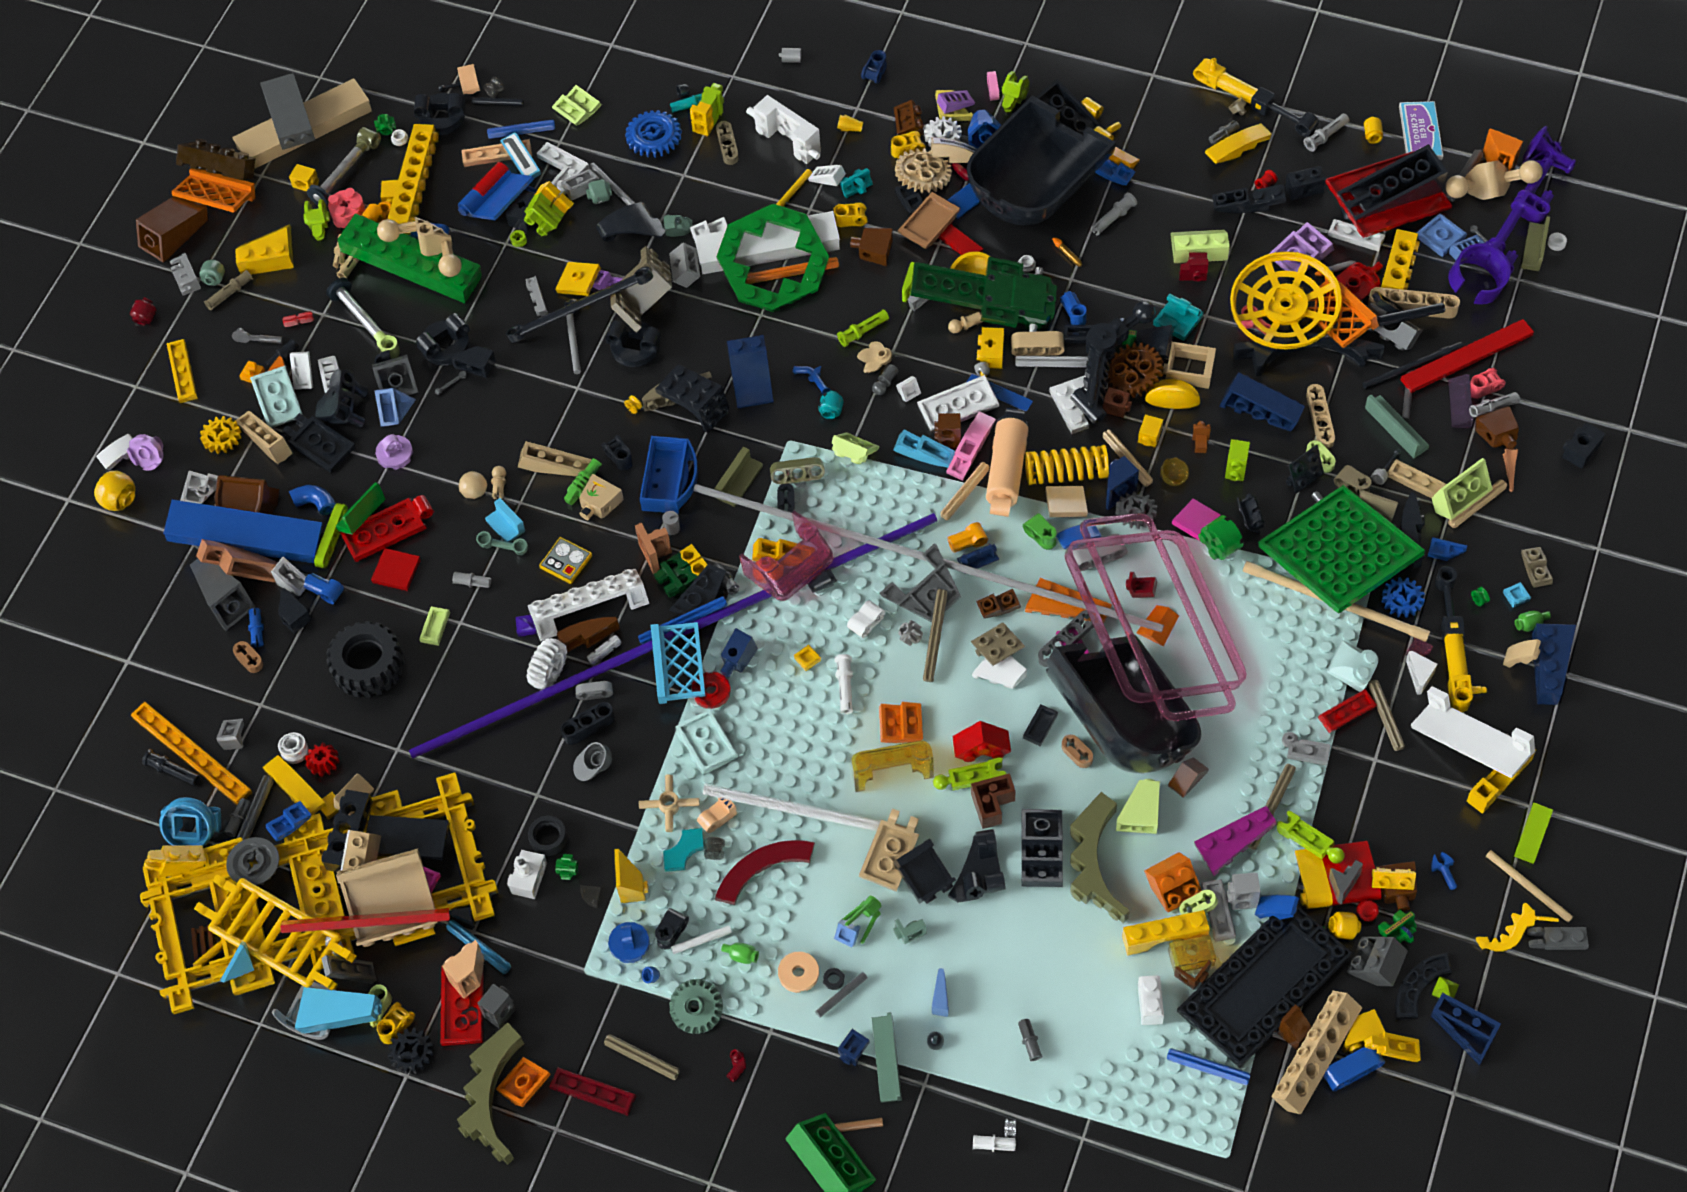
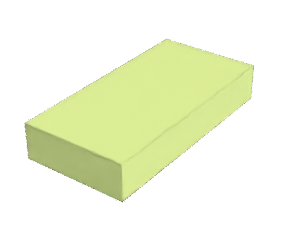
M431 606L419 638L420 642L439 646L450 615L448 609Z

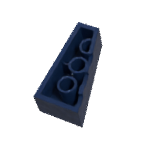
M1239 372L1226 390L1219 405L1222 408H1226V406L1234 408V412L1239 414L1242 411L1251 414L1252 418L1256 420L1266 419L1268 424L1290 432L1298 423L1305 407L1298 401L1292 400L1282 393L1268 388L1265 384L1259 383Z
M1536 623L1532 633V640L1538 639L1541 641L1539 646L1540 654L1534 660L1537 704L1558 705L1563 692L1576 625Z

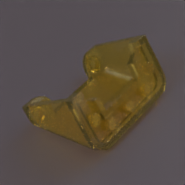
M913 741L852 754L850 757V768L855 792L865 791L866 782L873 780L872 771L911 764L912 773L920 772L924 780L934 778L933 753L930 744L926 741Z

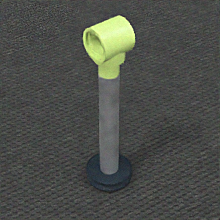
M342 277L333 281L326 291V295L330 300H342L375 338L381 352L389 350L392 359L397 358L400 354L397 339L394 336L385 335L350 295L349 292L352 284L348 279Z

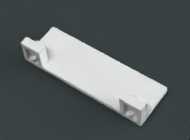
M627 569L621 574L610 575L603 580L589 582L583 587L572 588L568 592L554 594L545 600L534 601L528 605V609L534 621L539 639L542 641L557 636L554 618L624 594L627 596L631 610L647 605L649 601L637 570Z
M1433 686L1427 691L1429 705L1411 724L1413 729L1510 778L1515 776L1535 752L1533 735L1518 728L1512 732V737L1450 707L1449 694Z

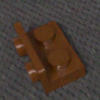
M913 100L894 107L897 134L903 135L912 131H918L920 136H922L924 124L921 119L922 110L920 106L916 105Z

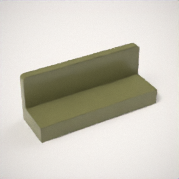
M1546 217L1544 224L1529 223L1521 265L1522 269L1540 270L1544 257L1550 217Z
M742 447L714 489L742 498L763 467V464L750 457V450ZM719 499L733 507L737 505L735 503Z

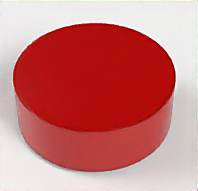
M1365 899L1358 904L1357 914L1364 921H1372L1378 916L1379 908L1374 901Z

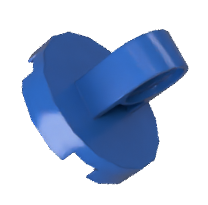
M625 922L612 930L608 945L611 954L623 963H633L642 959L646 951L648 952L650 940L647 931L642 925L635 922Z

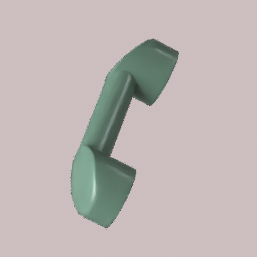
M486 531L480 532L476 537L477 543L485 549L492 546L512 550L519 556L525 554L528 550L527 542L521 538L510 543L493 539L490 533Z

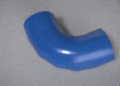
M305 485L289 491L296 508L307 503H313L321 515L331 514L336 504L330 493L320 486Z

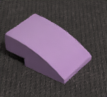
M1307 222L1297 232L1293 231L1269 254L1275 252H1298L1321 261L1334 249L1333 243ZM1290 260L1275 261L1283 270L1298 272L1302 263Z

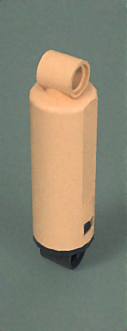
M1006 408L1005 416H1002L996 422L986 500L991 504L990 514L1009 517L1010 507L1017 504L1029 433V424L1023 419L1024 411Z

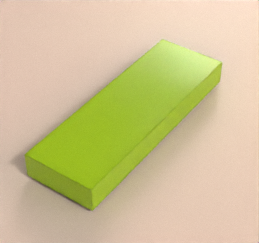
M1533 803L1514 857L1534 864L1553 809Z

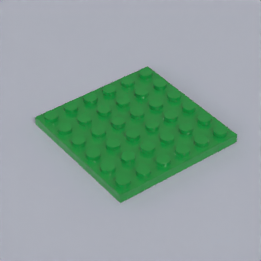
M1344 485L1258 542L1260 549L1338 614L1418 560L1425 552L1421 546Z

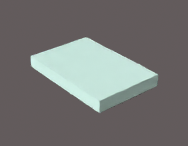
M285 366L250 377L266 424L269 427L274 428L295 421L294 418L298 413L302 414Z
M711 709L675 726L703 775L738 758V754Z

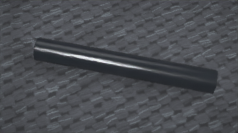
M473 97L472 104L523 106L524 100Z

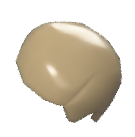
M467 472L459 480V492L465 498L477 499L486 492L487 481L478 472Z

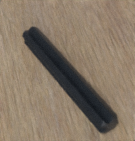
M1438 303L1377 316L1379 326L1444 313L1446 309L1444 303Z

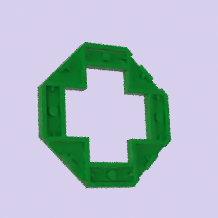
M771 204L728 224L716 259L719 265H721L739 302L774 312L784 305L802 299V297L818 291L829 261V255L807 214ZM767 222L800 232L795 248L811 253L802 282L799 283L784 278L779 293L746 284L750 267L734 262L744 234L748 233L762 238Z

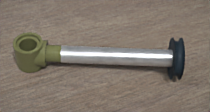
M362 127L357 135V145L320 187L311 185L307 189V195L311 201L318 205L319 199H323L328 207V193L365 150L369 151L370 148L376 149L378 147L381 135L366 127Z

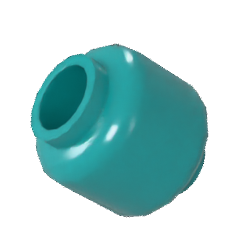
M836 391L825 392L821 395L818 410L824 418L834 419L841 414L844 400Z

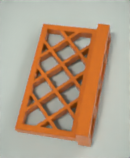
M199 168L197 170L189 169L190 175L172 190V196L233 213L247 200L253 201L255 199L254 183L222 176V174L206 172L207 170Z
M1326 277L1325 282L1319 286L1320 288L1330 283ZM1338 281L1342 296L1341 311L1336 321L1338 322V327L1332 328L1327 334L1342 348H1345L1370 328L1372 330L1376 329L1379 324L1377 316ZM1334 290L1329 292V296H1324V301H1328V306L1324 307V312H1327L1326 314L1328 315L1330 312H1335V307H1331V301H1336ZM1318 298L1311 300L1315 301V307H1308L1307 310L1318 312ZM1351 311L1352 317L1342 318L1343 312ZM1319 321L1318 325L1325 330L1328 322ZM1341 322H1351V327L1341 328ZM1354 322L1365 324L1361 328H1354ZM1340 333H1350L1349 337L1344 341L1339 338Z

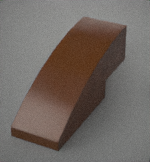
M616 617L596 618L569 626L557 632V637L566 646L568 653L583 643L588 649L619 630L620 627Z

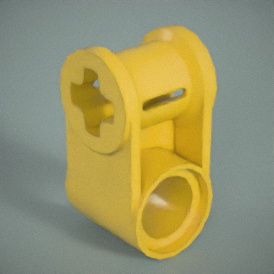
M918 131L897 135L891 140V155L898 159L900 155H904V152L909 154L910 150L916 152L915 148H918L920 151H923L925 148V144L920 140V133Z
M863 203L836 205L834 208L836 225L838 227L865 225L868 222L865 216L866 205Z
M399 1002L393 1004L377 1025V1032L381 1041L385 1044H392L391 1038L397 1039V1033L402 1034L411 1025L415 1018V1013L412 1011L408 1012L402 1008ZM392 1029L390 1033L383 1034L385 1030Z

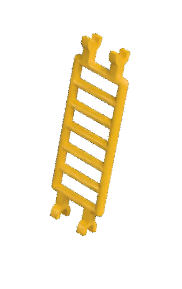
M218 874L215 876L213 882L231 893L217 913L199 902L194 909L212 920L208 926L209 931L236 947H239L242 941L246 942L251 956L306 988H309L316 981L330 990L336 989L337 983L320 974L323 968L321 958L325 955L331 956L333 952L351 963L356 958V955L351 951L338 945L342 939L340 933L333 929L314 931L292 967L289 968L282 964L301 932H292L275 959L266 955V952L281 931L280 925L282 921L288 920L291 915L297 919H312V917L244 878L239 879L237 884L234 885ZM245 888L252 892V894L228 930L220 928L218 925L242 889ZM261 897L267 901V904L244 939L241 940L234 936L257 899ZM275 906L283 910V913L260 948L256 949L251 946L250 943ZM322 934H325L332 939L306 978L299 974L298 971Z

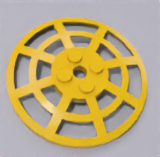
M1275 252L1254 260L1240 272L1232 287L1230 302L1235 322L1244 334L1253 341L1275 349H1297L1318 341L1333 328L1341 311L1342 296L1336 277L1319 260L1298 252ZM1290 260L1302 263L1298 272H1275L1271 262ZM1263 265L1265 266L1268 275L1258 280L1252 288L1242 283L1255 269ZM1308 265L1320 271L1330 283L1320 288L1314 280L1305 275ZM1279 277L1295 278L1292 284H1280L1278 281ZM1271 281L1273 287L1266 294L1258 291L1263 284ZM1304 281L1305 283L1310 285L1314 291L1309 294H1305V292L1299 286L1301 282ZM1239 289L1249 294L1247 299L1248 313L1238 315L1236 309V298ZM1334 290L1336 300L1334 315L1323 314L1325 305L1323 295ZM1254 297L1264 301L1263 310L1253 311ZM1318 298V312L1307 310L1308 301ZM1287 301L1291 305L1289 307H1283L1281 306V303ZM1267 316L1273 322L1270 329L1263 326L1257 318ZM1304 316L1314 319L1303 329L1298 324ZM1252 320L1257 328L1266 333L1263 340L1249 332L1241 321ZM1319 321L1330 322L1323 332L1307 340L1304 334L1313 329ZM1280 325H1291L1294 332L1280 333L1277 330ZM1274 336L1280 338L1297 336L1300 343L1276 344L1272 343L1271 340Z

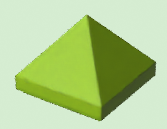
M1439 976L1432 995L1440 998L1441 994L1444 993L1454 998L1459 984Z

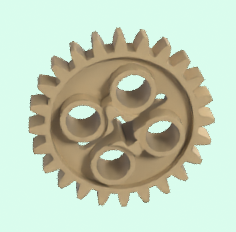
M916 148V152L910 150L909 154L904 152L903 156H899L895 165V176L898 177V181H902V186L908 185L907 189L913 187L914 192L919 189L921 193L924 190L930 193L931 189L937 192V188L942 190L943 186H947V183L950 182L952 170L951 165H948L949 161L944 160V157H932L931 150L926 152L925 148L923 151Z

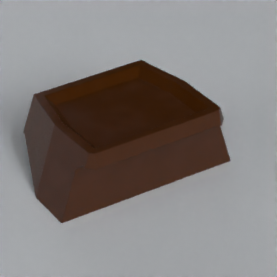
M220 475L217 477L215 504L218 507L272 514L278 506L280 489L268 487L264 479Z

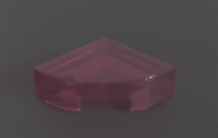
M1415 638L1408 648L1406 655L1408 656L1409 651H1414L1421 656H1425L1431 652L1433 646Z

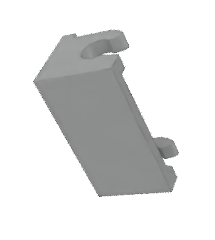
M186 253L170 261L171 265H174L171 267V270L183 296L201 289Z

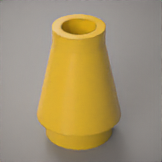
M846 114L844 116L840 115L837 129L861 132L863 122Z

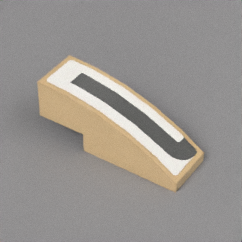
M931 137L932 157H948L949 163H968L972 154L977 150V148L954 139Z

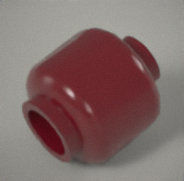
M143 298L134 302L130 316L132 321L145 326L153 321L157 309L153 305L152 300Z

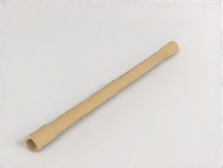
M1246 561L1243 572L1321 600L1301 582L1264 569L1262 566ZM1356 603L1345 609L1425 642L1430 634L1429 630L1416 625H1410Z

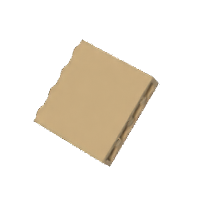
M418 849L337 871L338 884L340 883L349 916L435 909ZM438 921L357 927L353 929L357 939V946L368 947L375 944L374 941L380 939L388 941L395 938L394 935L401 933L409 935L418 928L430 929Z

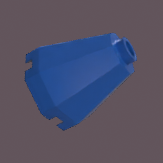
M985 109L977 110L973 114L968 128L969 145L977 149L1002 126Z

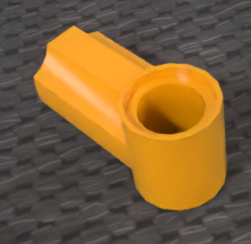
M979 522L972 523L964 531L947 537L949 547L954 553L971 546L975 548L981 547L989 540Z

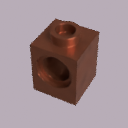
M1109 387L1103 404L1105 412L1123 418L1125 412H1129L1132 401H1129L1130 393Z

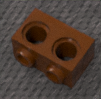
M938 413V421H934L936 442L950 449H957L961 442L960 413Z

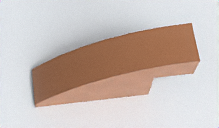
M205 539L201 540L196 555L201 562L219 565L227 575L275 582L271 571L278 562L235 546Z

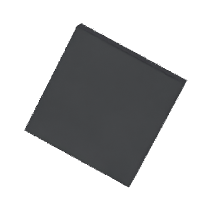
M1166 325L1139 330L1136 345L1139 346L1141 342L1144 346L1149 344L1151 348L1154 347L1159 352L1161 359L1169 358L1174 327Z

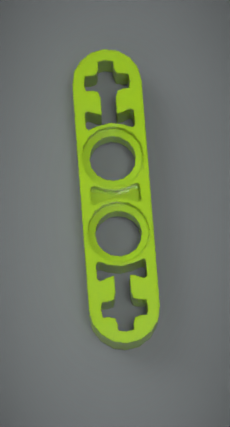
M335 504L315 555V567L327 568L340 535L336 525L348 511L347 505Z

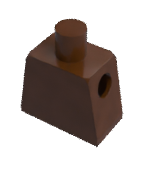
M865 228L862 238L851 237L850 247L859 248V258L887 266L893 242V229Z
M1509 406L1476 417V432L1492 447L1505 445L1507 449H1513L1516 446L1519 427Z
M1415 861L1376 866L1391 869V871H1395V869H1411V871L1416 873ZM1416 878L1414 890L1381 888V894L1385 903H1396L1398 911L1402 910L1405 912L1410 910L1409 901L1414 900L1417 894Z

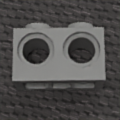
M1258 873L1232 875L1231 882H1228V890L1226 891L1227 902L1231 903L1232 910L1257 908L1261 892Z

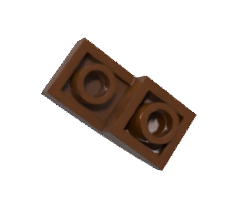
M1013 589L997 596L993 593L976 601L984 619L1003 615L1021 608Z

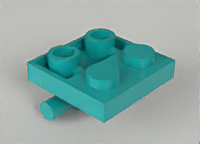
M1169 294L1167 297L1168 303L1153 320V325L1156 327L1172 325L1174 327L1173 336L1185 341L1202 319L1204 312L1191 305L1192 303L1186 299Z

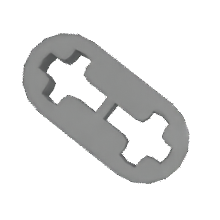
M608 681L583 683L575 688L576 698L579 700L607 698L613 695L612 683Z

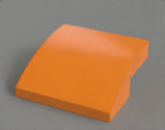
M921 703L880 704L881 742L905 743L921 741L923 739Z

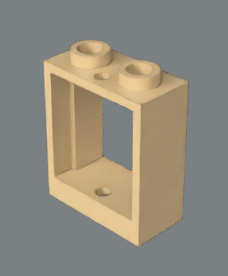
M1172 342L1169 358H1166L1169 361L1168 364L1164 363L1163 374L1166 375V379L1182 380L1192 386L1209 389L1216 348ZM1180 357L1206 361L1204 375L1172 370L1174 358Z

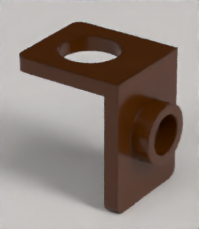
M1209 960L1195 978L1179 967L1175 969L1174 976L1194 990L1200 982L1203 984L1210 974L1208 971L1212 962Z

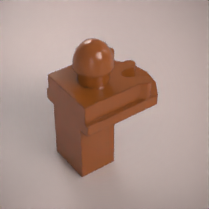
M1199 421L1197 425L1193 424L1192 440H1195V453H1206L1207 441H1209L1211 427L1210 424L1206 426L1203 421Z

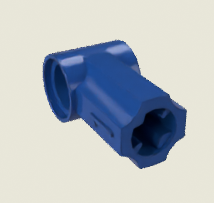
M1074 292L1064 293L1060 297V302L1070 317L1071 325H1086V307L1080 303Z
M314 573L308 574L305 578L304 588L320 595L329 604H334L344 591L343 585L334 579L329 581Z

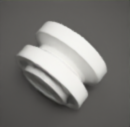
M288 733L278 742L281 756L289 764L300 763L308 755L309 748L305 738L299 733Z

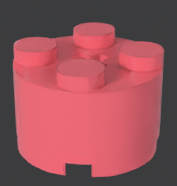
M352 188L339 191L328 198V209L332 221L337 228H346L354 214L361 216L365 211L361 195Z

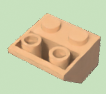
M474 940L472 943L466 944L457 955L449 957L445 964L442 965L449 982L464 999L481 985L484 956L478 942Z

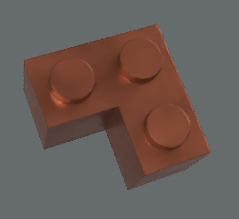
M1010 773L971 783V796L982 829L1002 824V812L999 805L1015 801L1016 790Z

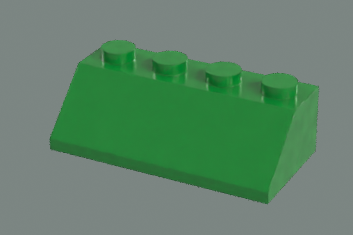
M826 1113L797 1123L786 1137V1141L824 1192H862L876 1181L875 1177ZM828 1126V1127H830L831 1130L828 1131V1130L825 1129V1128H819V1127Z

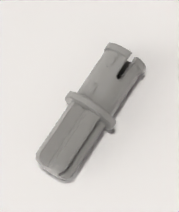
M454 572L453 584L468 585L470 588L473 586L489 588L491 586L490 577L476 576L474 573Z

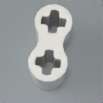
M868 600L850 618L847 627L861 638H865L873 627L881 622L885 611L871 600Z

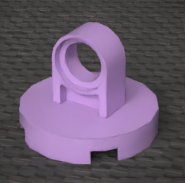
M142 434L130 440L127 453L134 465H140L144 468L143 470L147 471L153 470L161 464L163 460V443L159 437Z
M391 434L379 442L375 454L382 467L397 470L410 463L413 449L408 439L400 435Z

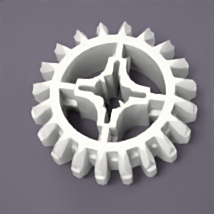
M547 638L534 651L529 668L527 669V679L533 687L543 690L553 685L558 676H560L567 658L566 646L561 641Z

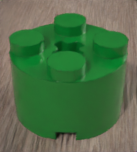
M1224 515L1219 516L1201 529V533L1198 534L1199 540L1206 545L1210 557L1214 560H1224L1243 547V543L1240 544L1242 535L1239 529L1231 520L1227 522L1224 519L1226 517Z

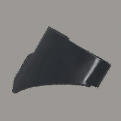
M994 829L975 832L963 869L954 887L948 894V897L957 903L979 899L984 893L1006 890L1004 875L1000 870Z

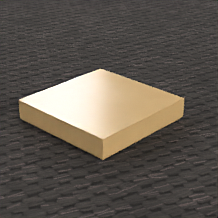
M1046 486L1045 493L1049 517H1087L1088 511L1083 486Z

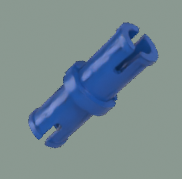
M254 608L248 611L250 619L248 630L251 632V646L256 647V640H258V647L264 645L262 636L264 626L261 623V609L256 608V615H254Z

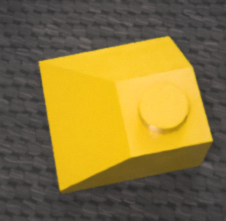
M614 849L616 887L621 903L645 901V893H649L648 881H644L642 873L619 849Z

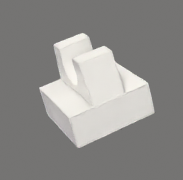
M913 376L896 385L898 392L905 402L921 394L917 380Z

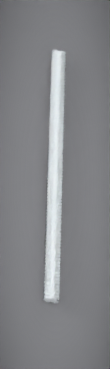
M704 784L703 794L706 795L707 793V796L719 797L721 799L724 797L726 800L729 798L731 801L734 799L736 802L739 800V802L744 804L746 802L748 805L751 803L753 806L756 804L758 807L761 805L763 808L765 806L768 809L771 807L773 810L776 808L778 811L793 812L795 815L798 813L800 816L803 814L805 817L808 815L810 818L813 816L815 819L820 818V820L825 819V821L830 820V822L835 821V823L840 821L842 825L845 823L847 826L850 824L852 827L855 825L857 828L862 827V829L867 828V830L872 828V831H876L880 824V820L879 822L875 819L873 821L870 818L868 820L866 817L863 819L861 816L858 818V815L853 817V814L848 816V813L843 815V812L838 814V811L833 813V810L832 812L828 809L826 811L823 808L821 810L819 807L816 809V806L811 808V805L806 807V804L801 806V803L796 805V802L791 804V801L790 803L786 800L784 802L781 799L779 801L777 798L774 800L772 797L769 799V796L764 798V795L759 797V794L754 796V793L752 796V793L750 794L749 792L747 795V792L743 791L742 793L740 790L737 792L735 789L732 791L730 788L725 790V787L722 789V786L720 789V786L717 788V785L715 788V785L711 784L710 787V784H706V786Z

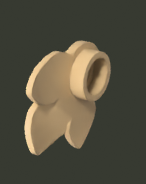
M871 342L869 348L863 349L858 353L857 358L866 363L864 373H871L879 370L882 365L889 364L892 360V352L890 349L884 348L880 342Z

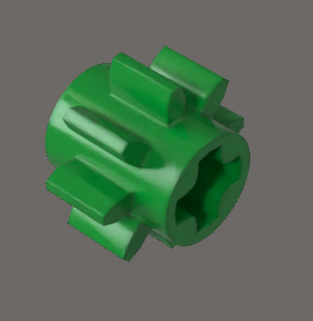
M381 114L378 116V120L374 121L376 132H380L382 135H390L393 129H396L394 117H390L388 114Z
M563 854V857L556 861V874H560L561 879L571 880V877L578 873V860H574L573 855Z

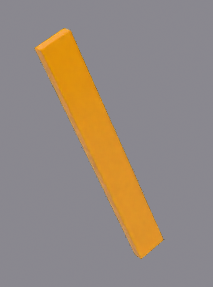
M142 703L131 714L134 720L236 805H238L242 798L246 799L253 793L249 787L148 703Z

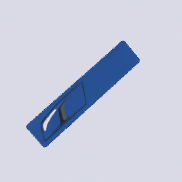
M971 374L967 382L978 378V376ZM989 382L996 398L1005 403L1027 411L1033 402L1028 398Z

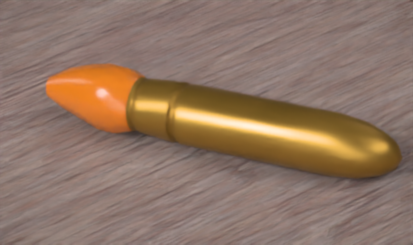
M1059 238L1052 239L1055 246L1076 266L1082 267L1081 260L1063 244L1062 240Z

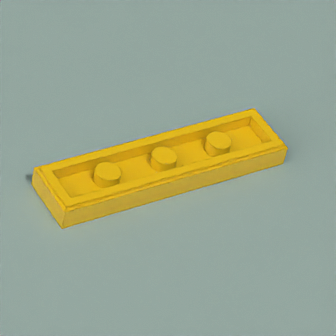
M185 340L167 343L179 403L198 399Z

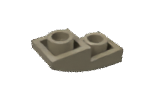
M1541 547L1522 550L1521 554L1533 588L1551 585L1553 578L1546 566L1547 559Z

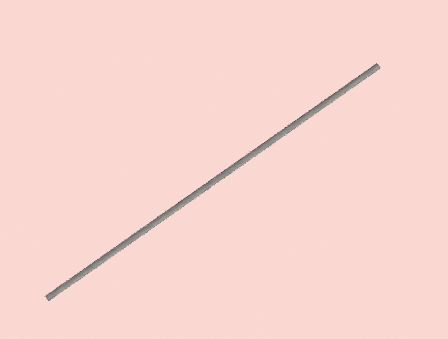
M695 484L693 491L927 561L922 555L923 552L698 484ZM944 559L947 568L1082 609L1091 610L1158 632H1162L1164 625Z

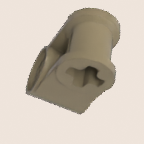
M1346 465L1334 478V483L1338 488L1342 485L1346 486L1359 497L1361 490L1370 492L1371 479L1352 466Z

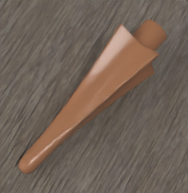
M1506 448L1503 454L1510 492L1514 490V474L1518 449L1514 450V448Z

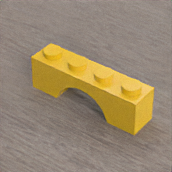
M1534 754L1513 778L1493 770L1473 787L1467 802L1483 814L1532 761Z
M1202 910L1123 927L1122 939L1128 956L1147 952L1153 946L1170 940H1184L1189 943L1207 939L1210 928L1205 911Z

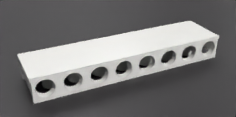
M833 211L808 215L826 251L840 250V238ZM767 223L762 238L748 233L744 234L734 262L745 266H752L811 255V253L795 248L800 232ZM725 231L694 236L702 274L723 271L716 256Z

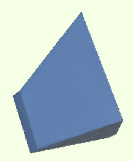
M395 388L375 390L381 427L399 424L416 399Z

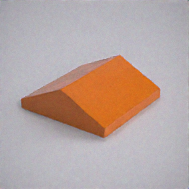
M1156 605L1146 620L1164 625L1163 631L1158 632L1141 626L1136 633L1164 647L1179 615L1169 607Z
M523 1057L496 1090L513 1104L524 1107L551 1074Z

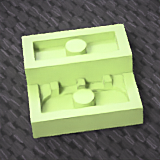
M575 85L568 95H562L552 108L577 126L593 115L600 108L601 103Z

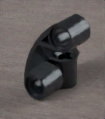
M643 202L634 203L616 210L606 216L596 226L605 242L612 241L617 234L638 233L661 238L666 232L657 217L653 218Z

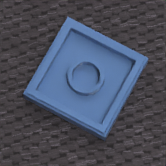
M1440 213L1417 232V239L1441 257L1450 251V247L1453 244L1464 240L1467 236L1466 232Z

